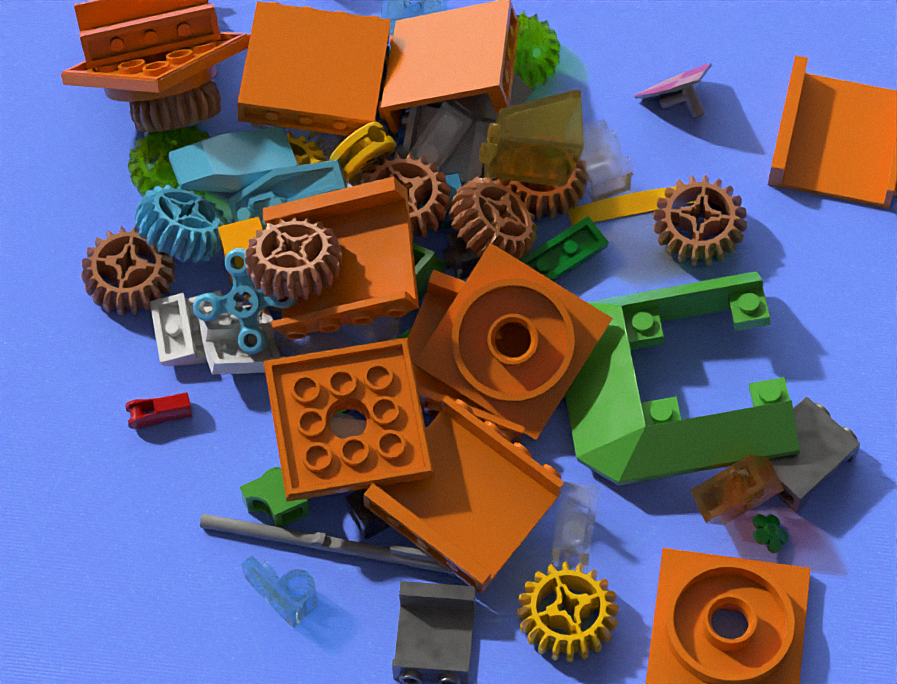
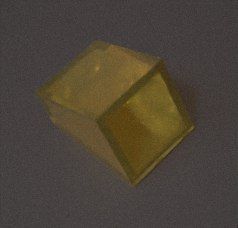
M571 90L500 109L495 123L491 122L489 124L487 142H482L480 146L479 162L484 163L485 178L565 187L584 149L581 90Z

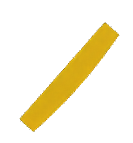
M667 187L620 195L581 205L575 209H568L571 225H575L587 216L593 222L657 210L659 209L657 201L659 197L666 198L665 190Z

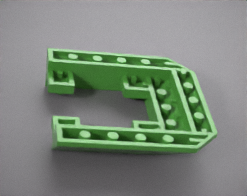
M757 271L587 302L613 319L565 394L576 458L579 463L620 486L800 454L793 404L789 397L785 377L749 383V393L753 407L682 420L677 396L642 403L640 400L631 350L665 344L661 322L730 310L735 331L771 325L763 289V279Z

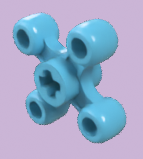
M235 248L225 257L226 270L233 279L231 291L224 296H217L213 293L199 295L194 301L193 311L195 316L202 321H213L224 313L235 315L241 324V331L238 336L239 347L248 354H256L261 352L268 343V336L259 322L261 311L268 306L288 309L297 303L299 297H295L293 302L290 298L287 301L282 299L278 301L274 294L265 297L262 290L255 289L254 284L247 275L245 263L246 249ZM237 256H241L244 260V265L241 269L235 264ZM250 294L249 302L253 306L243 309L241 306L243 300L240 298V295ZM206 301L212 304L211 313H207L204 310V303ZM250 334H254L257 337V344L255 346L251 345L248 341Z

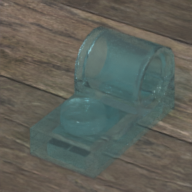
M253 555L241 564L244 578L292 628L304 620L316 607L318 598L315 579L308 571L294 569L278 579L277 572L267 561L260 563ZM301 587L308 590L301 597L290 595L292 590Z

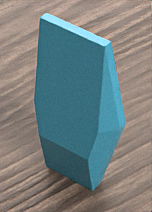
M283 127L218 134L169 152V160L181 190L238 193L273 169L298 166Z
M339 160L273 169L229 198L228 203L234 223L259 217L262 229H266L267 224L263 221L262 208L347 188Z

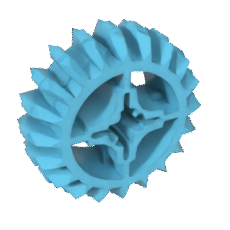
M166 185L164 188L155 186L153 190H147L135 211L136 216L134 219L136 223L134 227L139 230L141 238L147 239V245L158 248V253L165 252L169 254L170 258L175 256L180 258L182 262L190 259L194 263H198L200 259L208 261L210 257H216L217 253L221 250L222 245L218 227L227 225L228 220L223 217L224 212L221 209L215 208L216 203L208 202L205 200L204 195L199 196L193 190L190 192L181 190L179 186L177 189H174L170 185Z

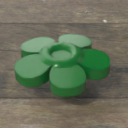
M757 514L753 517L752 523L757 528L753 532L755 541L760 545L766 543V547L771 553L781 551L782 545L788 542V534L783 528H778L781 524L780 520L773 514H769L766 517L762 514Z

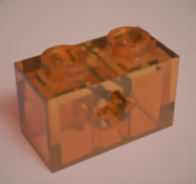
M750 454L691 489L690 492L705 523L725 525L782 492L784 489L769 458Z

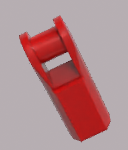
M188 392L158 398L135 399L125 404L126 411L130 413L128 427L131 429H142L157 423L193 416ZM154 410L155 413L144 414V411Z

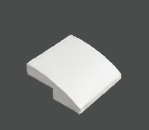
M221 290L211 292L217 296H224ZM184 293L150 301L159 359L162 366L192 365L208 362L203 346L199 319L193 311V304L198 296L187 299ZM206 301L204 307H212V304Z
M245 305V306H242V307H243V309H244V308L249 307V306L252 307L253 305ZM204 307V310L207 313H211L212 307ZM264 308L259 316L260 325L268 336V343L261 352L256 354H248L239 347L238 336L241 331V324L235 315L224 313L213 321H202L199 319L203 346L212 375L264 373L263 361L281 358L273 339L275 330L272 328L271 321L273 319L269 309ZM254 334L249 335V343L253 346L257 344V337Z

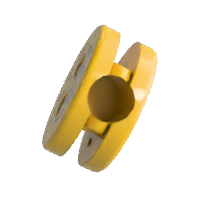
M371 122L348 136L334 150L329 161L339 160L345 182L353 184L361 180L363 173H369L371 163L381 166L380 160L382 156L388 159L396 148V142L391 136H386L385 129L379 122Z

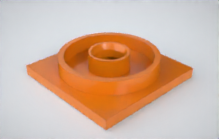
M220 32V40L87 69L86 61H83L62 71L63 73L60 74L63 85L104 88L105 95L109 99L116 101L136 102L165 98L192 90L213 79L218 73L217 63L248 48L250 34Z
M490 243L414 365L495 416L524 426L523 433L536 441L613 318ZM505 324H521L530 333V347L520 357H506L496 347V334Z
M408 337L263 361L287 502L367 489L373 483L376 486H384L434 477ZM345 409L358 411L364 416L367 423L364 432L360 436H350L346 439L339 438L330 427L331 420L335 414Z
M663 548L645 684H800L811 568ZM720 609L739 611L746 617L748 629L738 638L727 639L715 632L711 624V618Z

